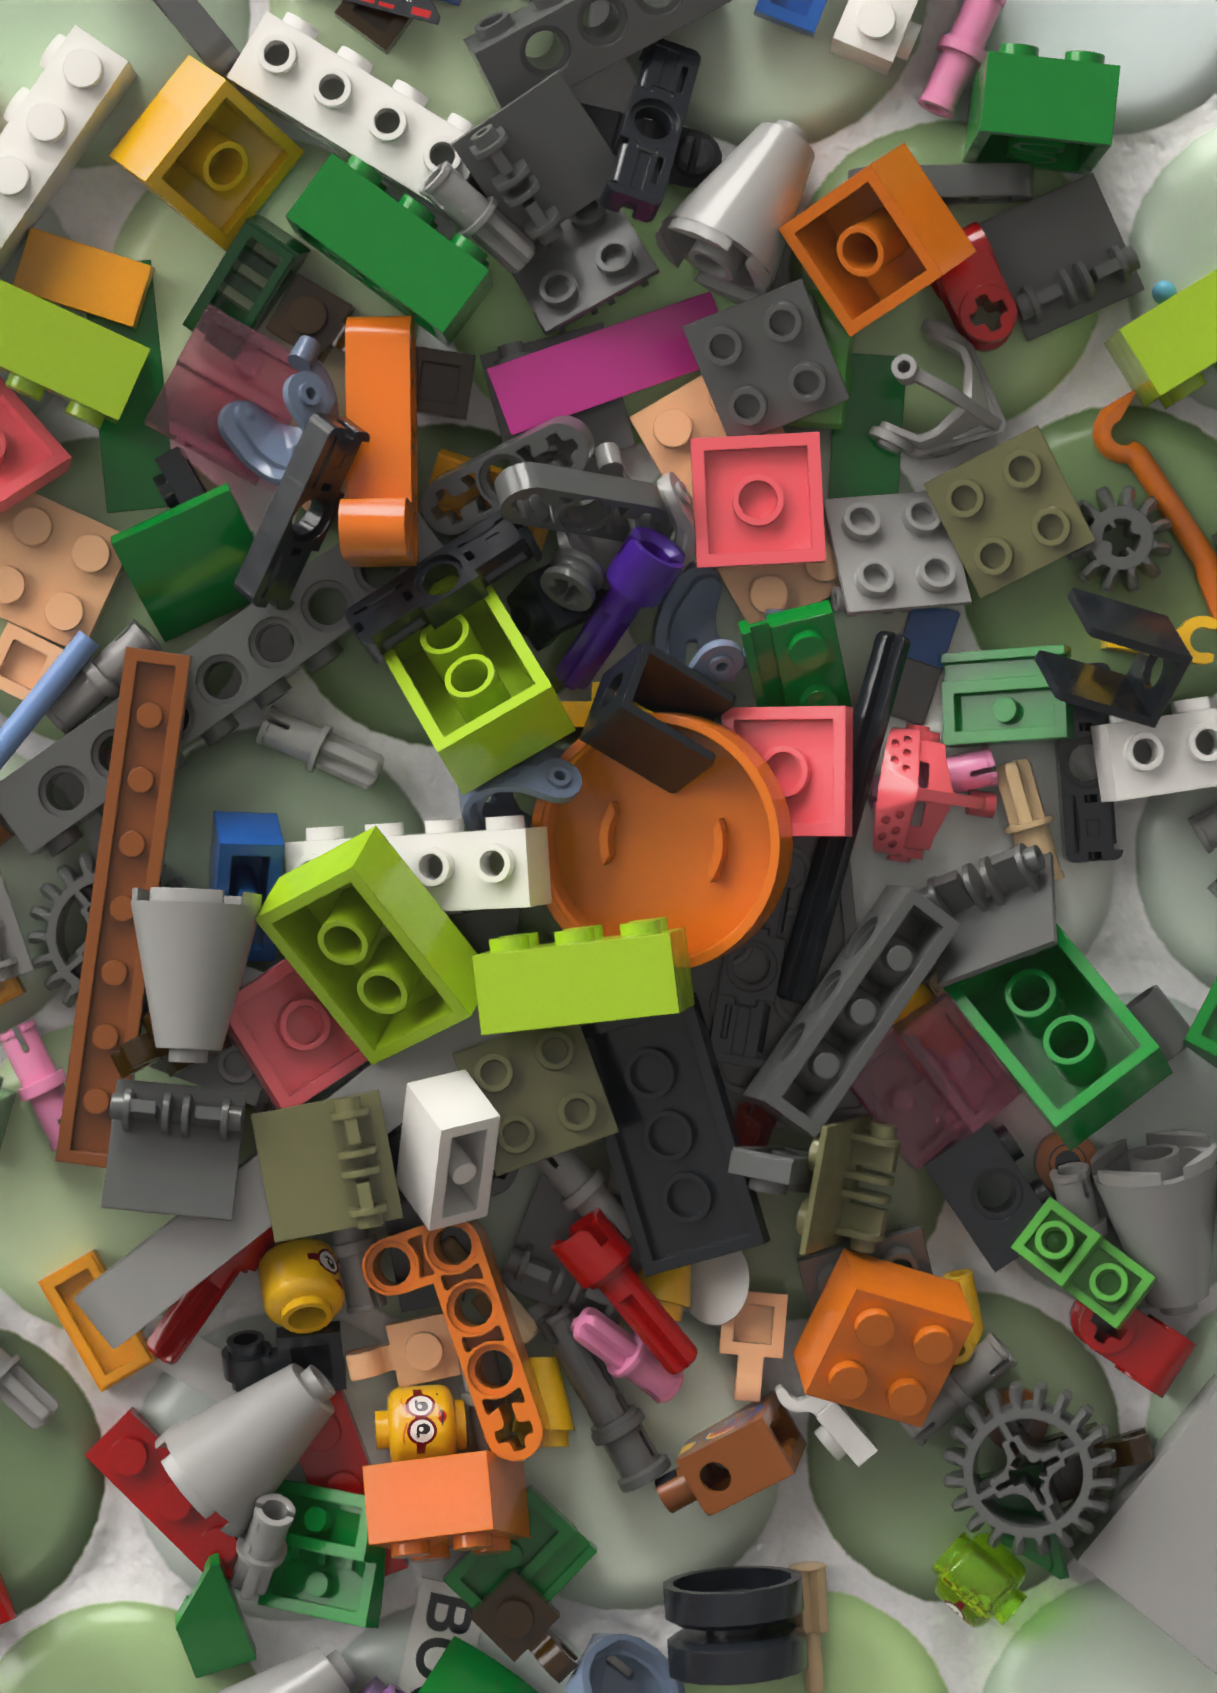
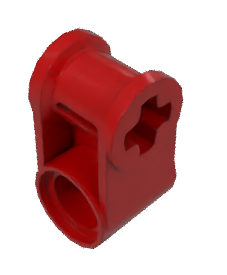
M973 222L963 227L962 230L977 252L930 285L940 301L943 302L958 333L974 346L975 351L989 352L997 350L1007 342L1016 324L1018 311L1015 300L1003 279L996 256L984 231L977 222ZM982 305L987 313L998 311L1001 314L995 326V331L990 332L986 324L973 325L972 321L977 313V306Z
M1076 1299L1069 1312L1070 1326L1073 1333L1092 1350L1114 1363L1115 1368L1163 1398L1197 1344L1151 1314L1147 1316L1137 1309L1119 1331L1114 1327L1109 1332L1101 1328L1097 1330L1096 1325L1090 1321L1094 1312Z

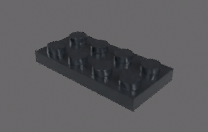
M696 992L693 993L695 1005L680 1013L596 1022L581 1026L619 1130L618 1133L603 1139L645 1277L763 1245L771 1240L755 1190L748 1188L750 1177L728 1173L731 1151L733 1147H742V1143Z

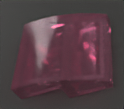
M208 305L177 359L174 369L148 413L144 424L256 486L260 477L238 459L220 435L218 429L220 410L231 402L248 400L266 411L276 421L290 425L293 417L285 406L282 389L285 381L291 375L300 371L294 369L287 360L291 352L289 349Z
M946 993L932 999L893 1024L849 1088L874 1121L898 1126L896 1137L902 1140L899 1154L907 1165L915 1170L921 1168L923 1164L928 1162L964 1130L975 1133L1022 1093L949 994Z

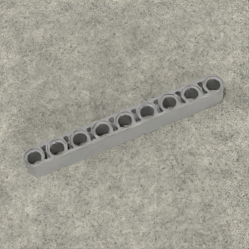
M477 1004L471 1017L374 1065H371L369 1062L323 1100L379 1090L388 1134L403 1121L407 1083L458 1071L453 1054L512 1032L481 1036ZM258 1152L254 1153L238 1167L232 1221L176 1215L73 1298L112 1349L119 1347L271 1227Z

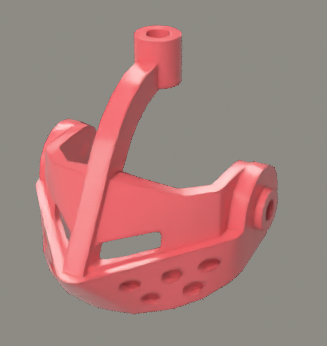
M906 724V728L892 727L888 736L878 787L873 834L874 852L886 854L887 860L910 863L911 858L922 860L924 850H930L934 837L952 805L965 807L966 815L993 818L996 811V793L970 790L967 795L953 793L946 761L945 744L939 743L941 733L930 732V727ZM920 762L929 764L927 788L919 787ZM917 801H923L925 804L921 824L918 827L912 826L911 821Z

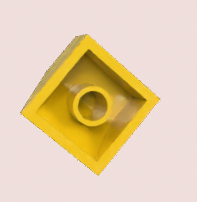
M188 55L109 156L150 192L226 251L246 219L253 217L305 151L226 79Z

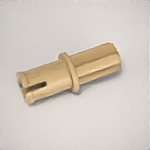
M1018 759L997 766L995 771L998 775V787L1009 826L1003 828L1005 834H1012L1015 845L1023 843L1027 848L1037 845L1042 854L1051 852L1054 862V881L1064 878L1065 876L1060 868L1048 824L1054 821L1052 814L1046 815L1032 763L1028 759Z

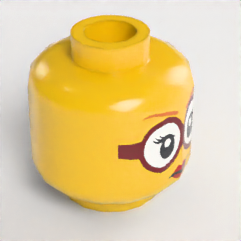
M310 1237L282 1241L271 1247L260 1259L258 1279L263 1308L269 1320L294 1333H312L326 1327L343 1308L346 1293L342 1270L333 1249L324 1241Z
M445 1385L395 1388L389 1393L387 1398V1410L374 1411L376 1449H389L391 1462L457 1454V1450L467 1449L464 1400L454 1399L453 1393Z

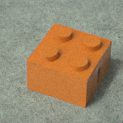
M905 142L865 167L778 229L850 337L977 252Z
M843 1248L793 1351L804 1393L922 1428L974 1325V1321L959 1282Z
M483 1450L362 1466L368 1542L372 1546L391 1549V1557L393 1559L412 1558V1562L415 1563L442 1561L450 1559L449 1548H453L454 1551L473 1550V1555L499 1554L511 1551L510 1540L531 1538L523 1460L511 1462L501 1459L495 1452Z

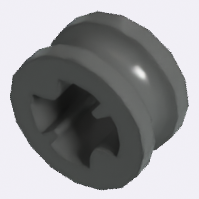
M559 549L551 559V567L542 574L540 585L545 594L558 605L569 610H588L595 601V592H598L605 583V572L599 563L589 555L575 549Z

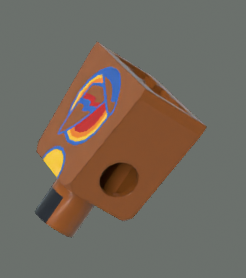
M774 1389L760 1397V1402H752L686 1441L676 1459L678 1467L655 1479V1487L661 1501L669 1512L675 1513L698 1500L703 1511L708 1516H711L795 1474L807 1442L787 1408L778 1400ZM716 1463L722 1464L727 1469L719 1467Z

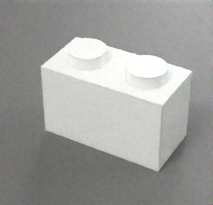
M466 1069L409 1082L406 1085L396 1182L429 1231L488 1216L500 1115Z

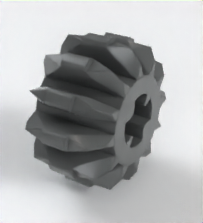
M1126 485L1122 488L1117 506L1115 505L1112 492L1107 486L1096 490V501L1099 511L1085 500L1077 502L1096 541L1066 555L1065 559L1067 561H1074L1084 555L1086 556L1089 563L1077 575V578L1083 583L1093 578L1098 570L1103 571L1100 580V591L1102 593L1109 594L1116 586L1118 573L1127 592L1131 593L1139 590V578L1136 568L1146 577L1156 579L1161 574V570L1148 555L1163 557L1169 556L1172 553V546L1170 544L1154 540V534L1162 533L1171 528L1170 519L1162 518L1150 524L1147 516L1156 509L1158 501L1151 496L1144 500L1137 509L1133 508L1136 496L1135 487ZM1115 523L1124 525L1123 536L1132 539V547L1119 551L1120 557L1111 554L1112 544L1103 540V532L1115 529Z

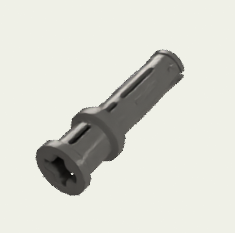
M565 1303L562 1307L558 1306L544 1314L535 1324L552 1348L557 1361L594 1424L591 1427L593 1442L596 1446H604L621 1478L618 1480V1486L623 1493L634 1491L661 1476L670 1468L671 1462L666 1454L659 1455L642 1425L645 1419L643 1412L640 1408H636L634 1404L628 1405L612 1379V1375L608 1373L604 1361L574 1340L570 1326L573 1319L578 1317L571 1303Z

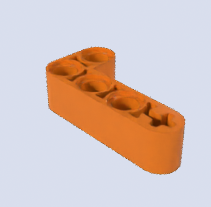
M413 316L347 317L345 328L346 418L370 435V441H362L346 476L347 499H340L338 530L341 555L350 567L416 566L418 561L417 350Z
M475 1219L429 1231L424 1224L383 1238L372 1244L364 1254L362 1271L368 1286L375 1292L386 1296H395L434 1284L486 1442L491 1451L495 1452L501 1459L511 1462L525 1460L536 1453L548 1438L550 1430L549 1417L488 1235L482 1224ZM449 1227L461 1228L471 1239V1252L464 1262L449 1260L441 1250V1236ZM390 1247L402 1250L410 1260V1273L404 1282L396 1283L390 1281L381 1271L380 1260L382 1254ZM467 1289H479L489 1296L492 1302V1312L486 1323L471 1322L464 1316L461 1310V1299ZM497 1350L503 1352L511 1360L513 1374L507 1384L498 1385L491 1383L485 1378L481 1362L487 1351ZM517 1388L522 1390L524 1397L517 1398L511 1403L515 1417L519 1422L530 1421L533 1430L524 1437L525 1445H521L517 1436L506 1438L503 1432V1427L511 1422V1413L507 1402L497 1409L494 1408L492 1399L504 1398Z

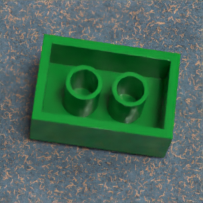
M1020 43L1000 44L999 52L988 51L970 87L962 161L983 164L1025 163L1033 165V169L1089 175L1112 146L1121 66L1104 64L1105 55L1091 51L1065 52V59L1039 57L1038 47Z
M331 153L285 215L293 231L405 316H413L414 322L449 347L493 288L491 273L488 269L490 264L486 260L488 255L458 232L451 241L436 230L438 225L433 221L436 218L435 215L409 195L404 194L399 202L385 192L387 187L381 182L384 178L360 158L352 155L345 163Z
M1056 923L1057 945L1044 949L1032 956L1020 958L985 971L975 977L966 978L942 988L958 1013L1071 1152L1171 1075L1173 1071L1159 1045Z

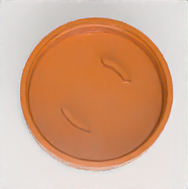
M678 712L648 713L715 753L716 758L713 766L678 792L669 793L578 739L560 756V759L571 762L582 776V786L578 796L571 802L564 804L552 803L537 798L531 827L547 826L552 904H546V906L563 930L603 924L604 937L621 935L619 924L635 920L667 917L669 929L686 928L690 968L724 957L742 946L759 931L776 908L788 880L792 862L793 835L791 818L784 793L776 776L761 755L742 737L723 725L704 717Z

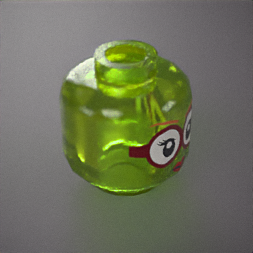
M963 1532L931 1568L938 1576L934 1583V1592L937 1597L973 1628L985 1626L992 1618L1003 1626L1028 1598L1019 1590L1026 1578L1025 1565L1001 1543L996 1548L989 1546L987 1542L990 1534L987 1532H980L972 1538Z

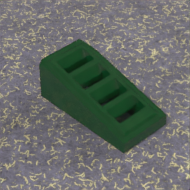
M257 215L247 218L182 325L234 361L237 360L293 280L311 250L265 217ZM257 242L281 257L278 265H275L253 250ZM243 263L268 280L264 288L238 271ZM227 285L254 302L250 311L223 293ZM213 306L241 324L236 333L208 315Z

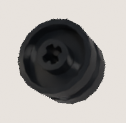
M775 1566L718 1567L676 1575L663 1582L665 1619L683 1628L667 1639L670 1678L679 1682L698 1685L753 1684L783 1679L799 1674L808 1668L805 1629L788 1622V1620L804 1610L801 1572Z

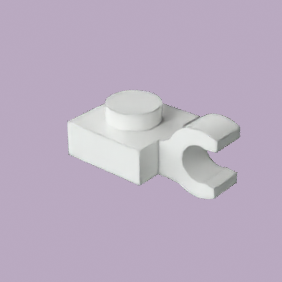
M781 1383L775 1387L777 1398L785 1408L799 1413L811 1412L816 1416L821 1426L814 1433L838 1461L848 1454L855 1464L860 1467L878 1451L872 1437L844 1405L806 1394L800 1397L793 1396Z

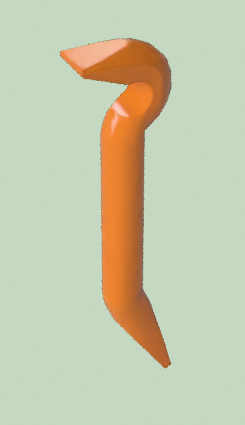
M1132 390L1102 408L1093 424L1092 438L1094 445L1107 460L1114 463L1127 464L1147 495L1154 497L1158 501L1156 509L1162 518L1170 519V530L1195 567L1196 578L1209 616L1217 620V554L1149 450L1134 440L1128 445H1120L1112 438L1111 430L1113 425L1121 420L1136 394L1135 390Z

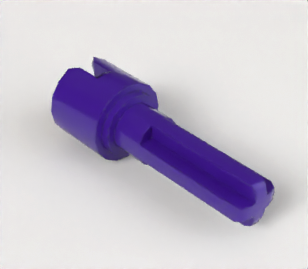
M638 526L633 528L605 571L610 587L555 668V676L563 682L565 687L571 690L587 689L640 609L659 606L685 568L682 565L685 554L671 539L648 527Z

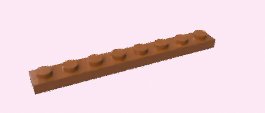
M126 647L56 1151L55 1161L106 1168L112 1119L109 1118L112 1093L116 1092L117 1079L135 1080V1073L121 1078L110 1055L119 1051V1046L123 1043L141 1036V1020L144 1014L146 989L130 901L132 900V888L138 887L150 891V887H161L193 659V656L133 647Z

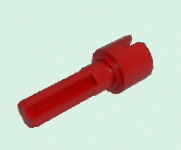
M596 1208L582 1216L569 1226L570 1238L566 1241L557 1239L550 1246V1250L582 1289L589 1287L591 1290L600 1289L669 1374L676 1375L688 1368L696 1359L698 1354L697 1347L628 1264L631 1259L629 1254L632 1251V1247L600 1208Z
M272 1226L171 1305L147 1340L146 1346L156 1358L170 1365H174L179 1361L240 1272L248 1273L249 1270L256 1272L259 1268L260 1259L275 1245Z

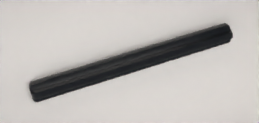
M880 631L876 635L853 716L852 837H819L780 974L777 996L793 1003L806 1004L813 992L910 649V639L894 632Z

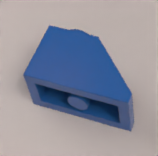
M213 811L209 889L225 890L224 896H242L243 892L262 894V907L278 878L282 876L285 844L277 813ZM257 924L247 961H275L276 946L259 924Z

